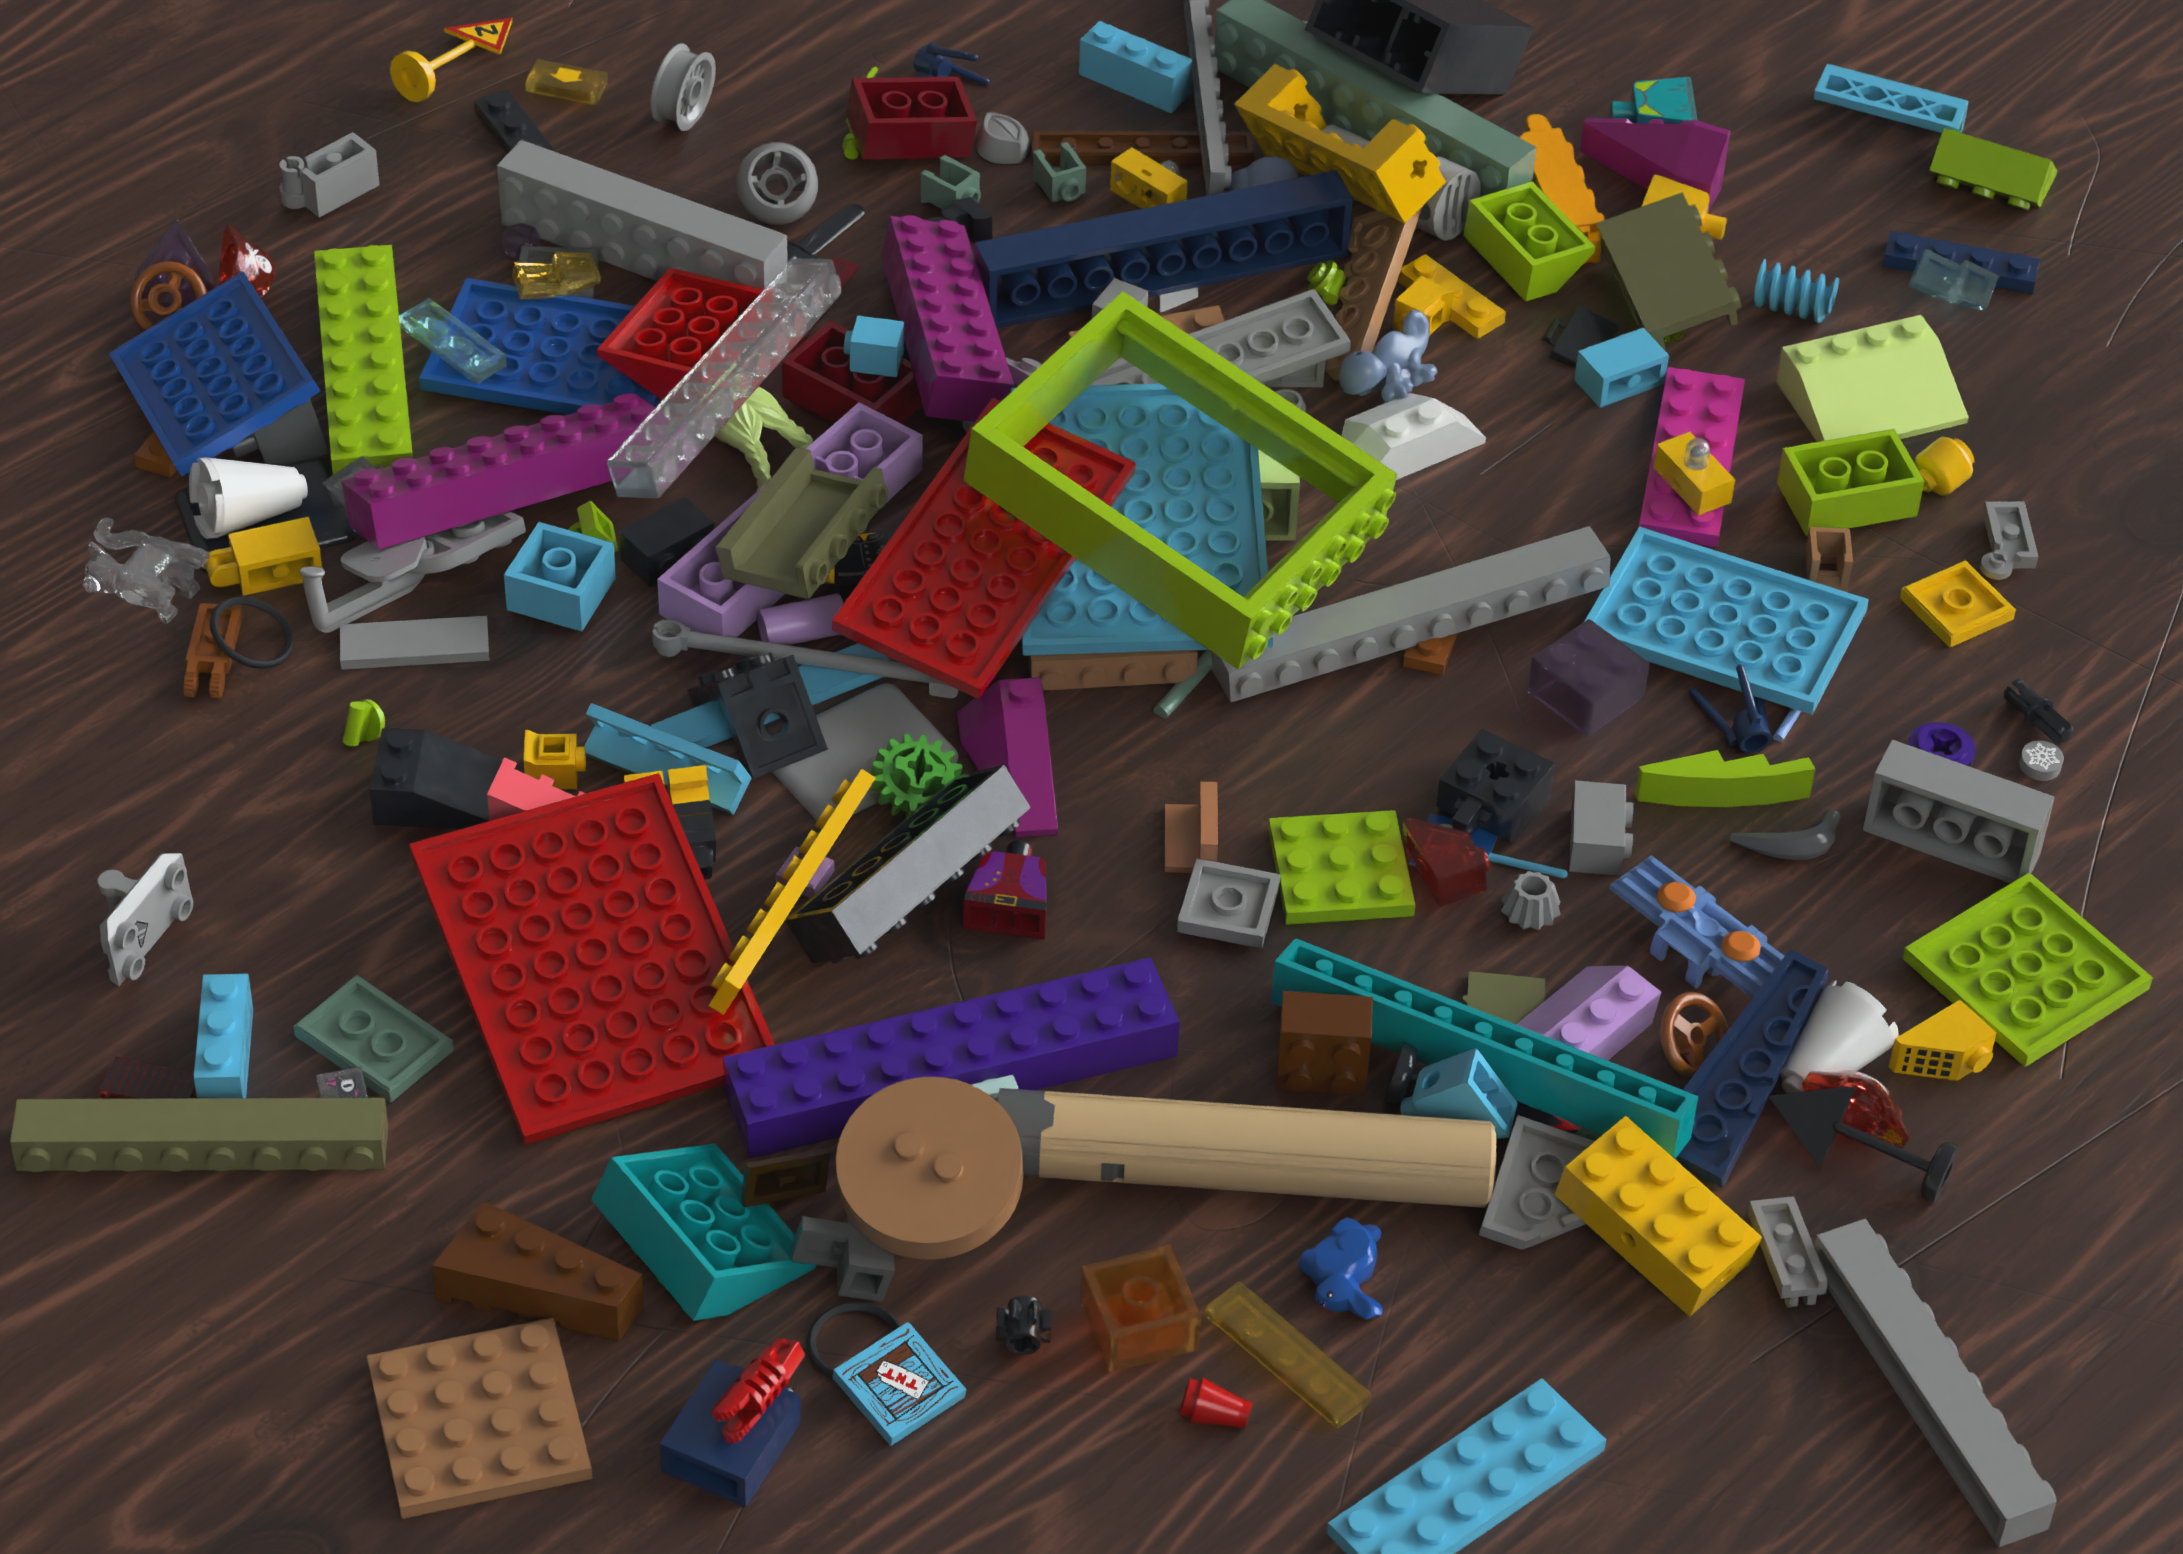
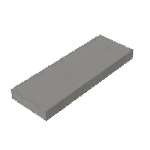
M487 616L340 624L341 670L490 661Z

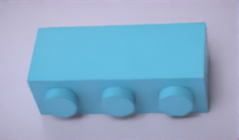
M1101 21L1080 39L1079 75L1171 114L1191 95L1192 59Z
M248 974L203 975L194 1068L197 1098H246L253 1020V1003Z

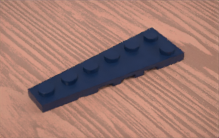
M1790 949L1683 1088L1684 1091L1698 1096L1691 1139L1675 1159L1685 1169L1720 1188H1723L1828 980L1827 967Z

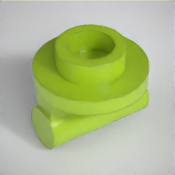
M1332 260L1325 264L1319 262L1307 277V280L1310 282L1308 291L1315 289L1323 297L1326 304L1335 305L1338 302L1340 290L1343 288L1346 280L1344 271L1337 269V264Z
M364 699L350 703L342 740L345 745L358 746L359 742L365 740L370 742L380 738L382 728H385V716L374 701Z

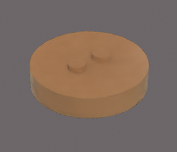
M919 1077L897 1082L878 1091L862 1103L852 1114L842 1131L836 1153V1172L840 1197L848 1217L856 1228L870 1241L884 1250L903 1257L925 1260L949 1258L966 1253L992 1238L1006 1224L1016 1208L1023 1184L1022 1148L1018 1132L1005 1109L990 1095L973 1085L944 1077Z

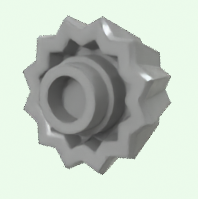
M1528 871L1526 874H1519L1501 898L1504 904L1501 912L1509 917V923L1519 924L1522 929L1531 927L1539 930L1542 926H1552L1553 919L1561 915L1558 907L1561 902L1555 885L1549 880V876L1542 875L1540 872L1533 873Z

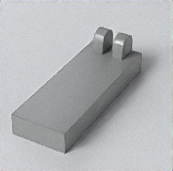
M1794 1196L1750 1201L1748 1216L1753 1229L1762 1236L1759 1244L1780 1298L1784 1299L1787 1308L1797 1307L1799 1297H1802L1805 1306L1815 1305L1817 1295L1826 1294L1828 1280Z

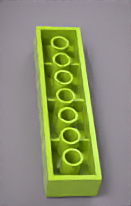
M371 245L367 247L333 248L314 251L334 489L342 492L341 480L354 477V473L359 470H379L392 466V462L395 460L413 458L392 245Z

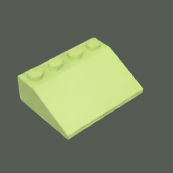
M1922 315L1782 347L1776 383L1817 442L1888 429H1895L1899 438L1904 439L1968 422L1969 417L1939 338Z

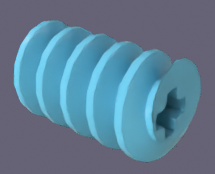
M1764 259L1754 289L1755 306L1761 308L1769 299L1770 310L1776 312L1784 303L1786 315H1792L1796 308L1799 307V317L1801 319H1806L1813 310L1814 321L1821 323L1832 310L1840 279L1836 277L1830 287H1828L1825 282V274L1821 273L1816 282L1813 283L1811 282L1810 270H1806L1802 277L1797 279L1795 266H1791L1788 272L1782 275L1781 263L1776 262L1772 270L1767 271L1766 259Z

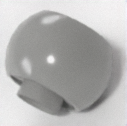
M771 142L755 148L743 159L736 176V190L742 206L753 218L770 225H784L801 218L810 210L818 192V177L812 161L802 150L787 143ZM770 163V169L765 171L760 181H758L757 176H752L759 167ZM779 163L790 167L797 174L798 178L793 180L791 174L786 169L779 167ZM770 180L780 181L785 187V193L781 195L769 193L766 183ZM802 191V194L795 201L786 204L792 192Z

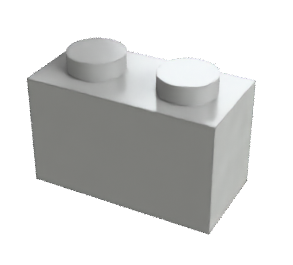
M1575 780L1570 817L1569 872L1621 875L1623 859H1631L1633 834L1625 833V828H1631L1633 819V803L1626 802L1625 784Z

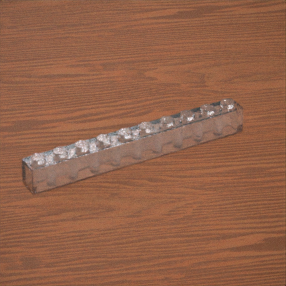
M792 259L609 458L607 465L617 497L660 498L842 294L841 281L836 274L832 259Z

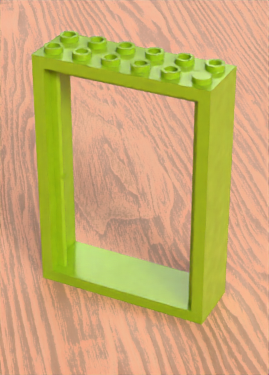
M1122 291L972 428L963 481L1239 670L1250 658L1256 660L1260 657L1268 644V640L1274 634L1279 636L1285 632L1292 621L1293 615L1299 609L1305 611L1309 608L1317 595V591L1323 585L1329 587L1334 583L1340 574L1342 566L1347 561L1353 563L1358 559L1364 550L1365 543L1371 537L1377 539L1382 535L1389 523V518L1386 517L1387 511L1396 498V492L1393 489L1398 474ZM1120 357L1338 502L1245 596L1242 597L1023 447Z

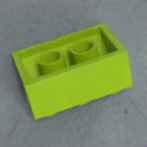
M1946 128L1943 129L1929 170L1933 176L1937 177L1936 183L1953 189H1957L1959 184L1973 188L1972 194L1993 200L1994 195L2009 198L2008 205L2027 211L2030 205L2040 208L2057 173V169L2050 159Z
M1532 181L1469 201L1463 236L1525 302L1557 292L1595 251L1596 246Z

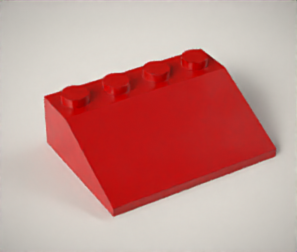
M670 267L598 347L597 356L670 406L686 409L694 413L706 414L711 409V405L716 398L720 397L776 332L774 292Z

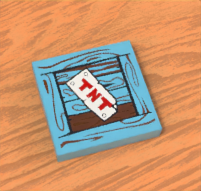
M909 1322L835 1368L832 1376L835 1382L890 1446L965 1398L967 1390Z

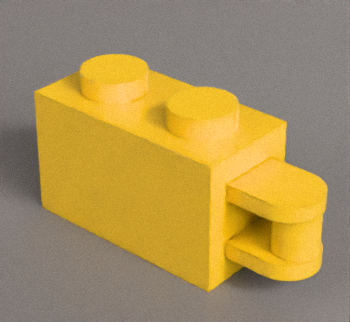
M309 517L228 534L230 547L211 551L204 558V564L213 586L226 587L239 584L243 596L303 583V576L300 574L301 568H322L320 547Z

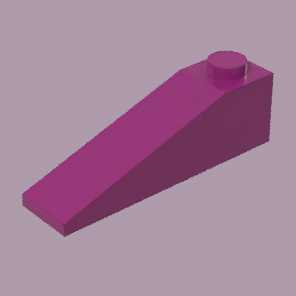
M1586 118L1583 123L1580 151L1646 190L1649 189L1653 176L1659 175L1707 192L1710 196L1709 211L1722 188L1731 131L1696 120H1683L1681 124H1663L1662 119H1651L1649 123H1631L1628 119Z
M1041 678L999 680L985 690L980 699H973L957 711L961 749L966 757L970 756L977 771L1005 765L1031 808L1018 818L1020 825L1012 831L1015 837L1058 835L1046 709Z

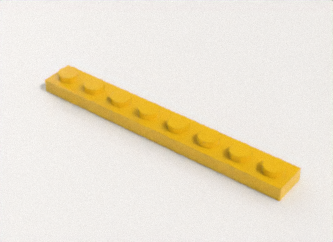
M861 769L852 783L844 779L831 799L838 806L834 808L829 804L827 805L815 824L817 828L821 829V832L818 834L811 830L798 850L805 857L802 860L794 856L781 876L788 883L784 886L777 882L764 902L766 906L771 908L770 911L767 913L760 908L746 930L753 937L750 940L743 935L729 956L731 960L736 962L735 965L732 967L725 963L712 982L711 986L718 991L710 1002V1007L723 1015L725 1014L876 777Z

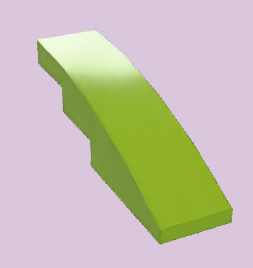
M1715 750L1639 766L1635 797L1640 802L1689 807H1739L1810 798L1815 767L1809 757L1769 765L1764 754L1724 762L1719 751Z

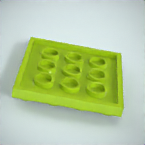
M2030 872L1906 946L1902 958L1949 1001L1955 1003L1961 1000L1997 1032L1995 1041L2024 1067L2148 991L2153 979L2151 975Z

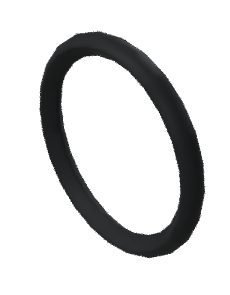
M232 597L218 604L211 614L210 630L215 643L223 653L239 664L259 669L273 668L287 660L293 651L294 637L288 621L277 609L264 601L252 597ZM234 605H250L269 613L280 624L285 635V647L282 653L270 660H253L238 654L226 644L219 632L218 623L220 615L227 608Z
M849 1302L831 1307L821 1313L808 1331L806 1341L808 1355L813 1365L822 1374L834 1380L832 1378L834 1369L826 1365L820 1358L816 1347L817 1335L821 1327L828 1320L845 1312L861 1311L882 1318L891 1326L893 1331L901 1326L900 1322L887 1310L870 1303Z

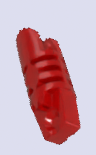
M782 1338L776 1339L769 1347H766L754 1357L751 1363L743 1370V1373L738 1376L735 1382L714 1405L711 1413L715 1420L719 1422L728 1420V1423L724 1424L722 1428V1434L727 1443L732 1445L740 1442L766 1412V1409L780 1395L781 1391L789 1384V1379L805 1356L798 1341Z

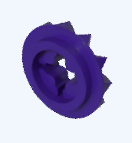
M1942 722L1923 724L1911 733L1908 740L1909 746L1966 766L1972 765L1975 755V744L1964 730L1952 724ZM1936 747L1940 752L1934 753L1933 749ZM1949 750L1948 755H1945L1941 751Z

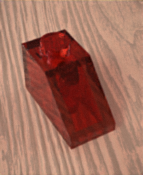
M1414 818L1403 820L1404 848L1439 907L1487 890L1486 872L1491 869L1488 855L1482 846L1476 847L1467 832Z

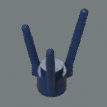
M929 43L921 47L915 56L914 69L919 73L917 77H948L950 72H953L983 85H989L990 83L989 79L952 64V61L949 59L951 57L975 62L978 60V55L942 48Z
M1742 664L1737 665L1736 671L1747 710L1739 712L1734 717L1732 728L1728 726L1696 688L1690 689V695L1725 735L1730 747L1739 745L1740 750L1744 753H1755L1762 751L1771 743L1772 735L1768 728L1764 699L1756 696L1753 698L1749 680Z

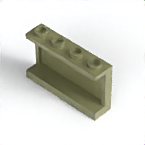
M1683 192L1596 223L1602 251L1638 329L1644 328L1665 351L1663 337L1724 315L1730 326L1738 324L1736 309L1741 308V301L1734 286L1728 288L1725 282L1728 280V275L1721 258L1718 260L1714 259L1712 254L1715 253V248L1708 231L1701 232L1699 227L1702 226V221L1695 204L1688 205Z
M796 447L716 546L723 578L809 599L816 589L826 581L828 574L838 561L845 557L848 548L859 534L865 531L868 523L877 511L886 504L888 488L884 482L882 468L873 467L863 480L814 469L811 450Z

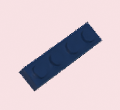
M1890 231L1883 266L2033 294L2040 259L2023 254L1990 250L1985 247H1974L1952 243L1947 240H1936L1915 236L1910 233Z

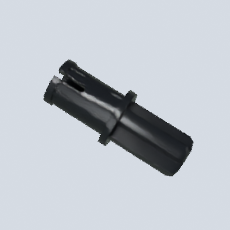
M2023 679L2011 682L2021 695H2018L2007 686L2004 691V699L2025 716V722L2029 726L2040 729L2055 744L2068 742L2071 739L2070 735L2074 730L2073 726L2053 708L2054 705L2047 697L2041 698Z

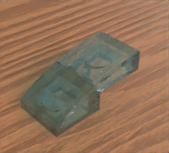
M1925 249L1919 257L1908 286L1947 302L1985 310L1999 276L1967 260H1964L1959 265Z

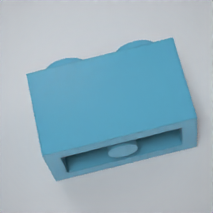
M1644 328L1578 351L1574 380L1601 408L1664 385L1669 354Z

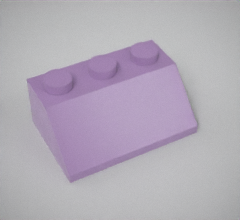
M1587 966L1516 1025L1608 1061L1652 1024L1661 991L1629 966Z

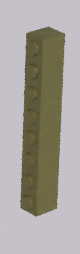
M385 1098L17 1099L10 1143L16 1171L88 1172L122 1170L133 1172L136 1170H169L176 1172L182 1170L318 1171L321 1169H353L363 1171L367 1169H385L388 1120Z

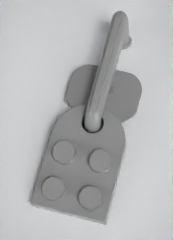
M508 511L379 550L367 541L344 553L341 557V563L344 569L371 582L329 603L326 601L322 585V576H324L325 571L319 567L301 568L300 574L303 576L304 592L315 628L325 633L332 632L340 628V624H348L410 593L426 574L449 570L461 564L472 563L479 558V555L493 548L510 544L513 538L526 532L523 517Z

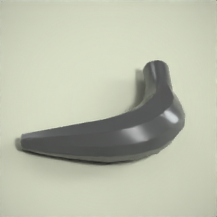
M1829 809L1816 827L1787 833H1732L1730 842L1776 859L1807 861L1827 853L1833 845L1836 837L1835 830L1840 822L1841 815L1838 811Z

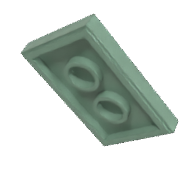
M358 975L353 977L293 1026L295 1037L351 1076L360 1074L364 1085L390 1103L454 1051L451 1038Z

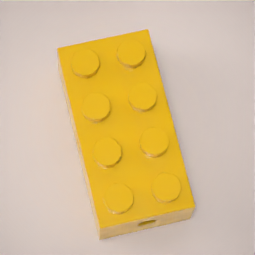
M1624 1116L1565 1166L1554 1194L1689 1317L1750 1264L1762 1238L1760 1234L1627 1116Z

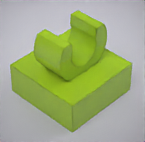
M591 500L579 506L577 510L580 522L573 524L568 530L614 543V553L618 551L613 523Z

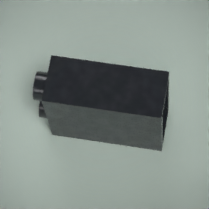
M1316 0L1305 27V31L1420 93L1506 94L1534 29L1533 26L1483 0Z

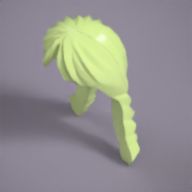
M750 384L735 386L727 393H722L720 397L718 396L711 405L709 416L711 432L719 441L725 442L745 453V458L752 466V472L757 478V491L771 479L767 452L759 440L762 427L777 430L795 448L806 449L814 442L811 435L806 434L803 427L796 426L792 419H788L786 412L776 399L761 387Z

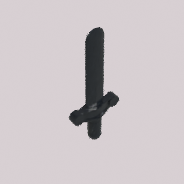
M848 204L798 243L787 239L788 272L794 267L808 268L814 273H820L824 267V260L816 257L815 254L861 218L865 213V209L859 204Z

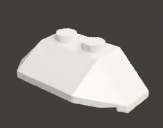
M1413 393L1407 394V398L1394 399L1345 419L1341 435L1398 474L1396 480L1480 446L1486 441V437L1464 414L1435 398Z

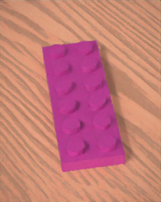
M1668 367L1639 522L1640 527L1693 544L1717 547L1724 506L1698 516L1653 468L1658 443L1691 432L1730 473L1745 379Z

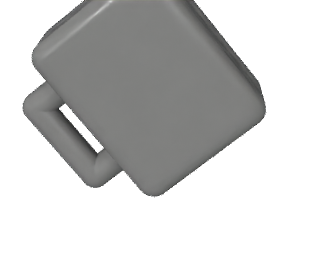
M883 683L817 714L816 717L828 750L775 770L772 773L811 816L818 821L828 804L834 808L838 806L831 799L844 779L852 783L861 769L870 774L879 748L886 749L891 738L901 744L906 733H909L913 741H919L921 734H926L928 744L933 745L937 740H941L943 742L940 750L943 753L950 750L955 752L952 763H957L959 755L948 740L895 685ZM870 786L852 815L878 803L881 791H872Z

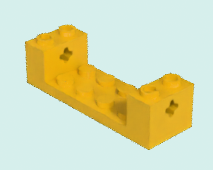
M1274 64L1234 104L1265 156L1286 159L1295 166L1298 172L1306 176L1337 170L1353 199L1400 222L1406 223L1446 183L1439 170V160L1428 150L1424 143L1426 140L1425 135L1414 124L1406 125L1392 119L1364 148L1356 143L1351 145L1344 142L1333 132L1329 134L1323 132L1322 130L1327 127V124L1320 114L1322 108L1309 95L1305 88L1307 85L1305 78L1295 69L1287 70Z

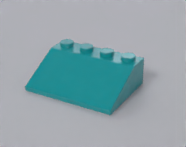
M716 1144L611 1157L591 1199L604 1214L607 1221L615 1227L630 1245L631 1249L643 1260L657 1280L664 1285L681 1305L683 1311L693 1321L729 1315L816 1267L815 1264L791 1260V1246L795 1234L767 1203L744 1207L741 1204L743 1175Z

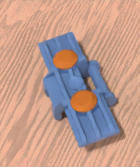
M1649 856L1610 884L1609 889L1659 927L1655 932L1650 947L1651 955L1659 961L1664 960L1670 945L1688 959L1685 981L1695 989L1701 985L1705 972L1711 976L1721 974L1753 998L1785 957L1767 943V937L1758 931L1757 928L1753 925L1746 927L1715 903L1716 898L1709 892H1706L1703 887L1698 886L1695 889L1653 856Z

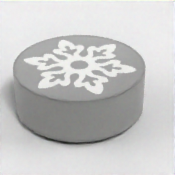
M2037 740L2024 746L2019 766L2026 776L2039 781H2048L2059 775L2064 757L2056 745L2047 741Z

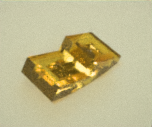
M555 252L552 264L515 262L511 274L520 299H542L572 294L599 284L601 279L592 253Z

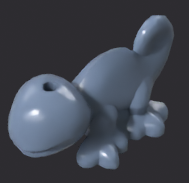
M1419 310L1409 311L1403 322V333L1398 331L1389 332L1377 343L1372 353L1369 351H1355L1345 357L1339 372V382L1343 391L1347 394L1365 396L1373 391L1382 390L1384 402H1390L1394 399L1407 398V393L1412 391V387L1435 380L1434 376L1437 374V368L1433 364L1421 363V356L1424 354L1429 341V321L1426 316Z

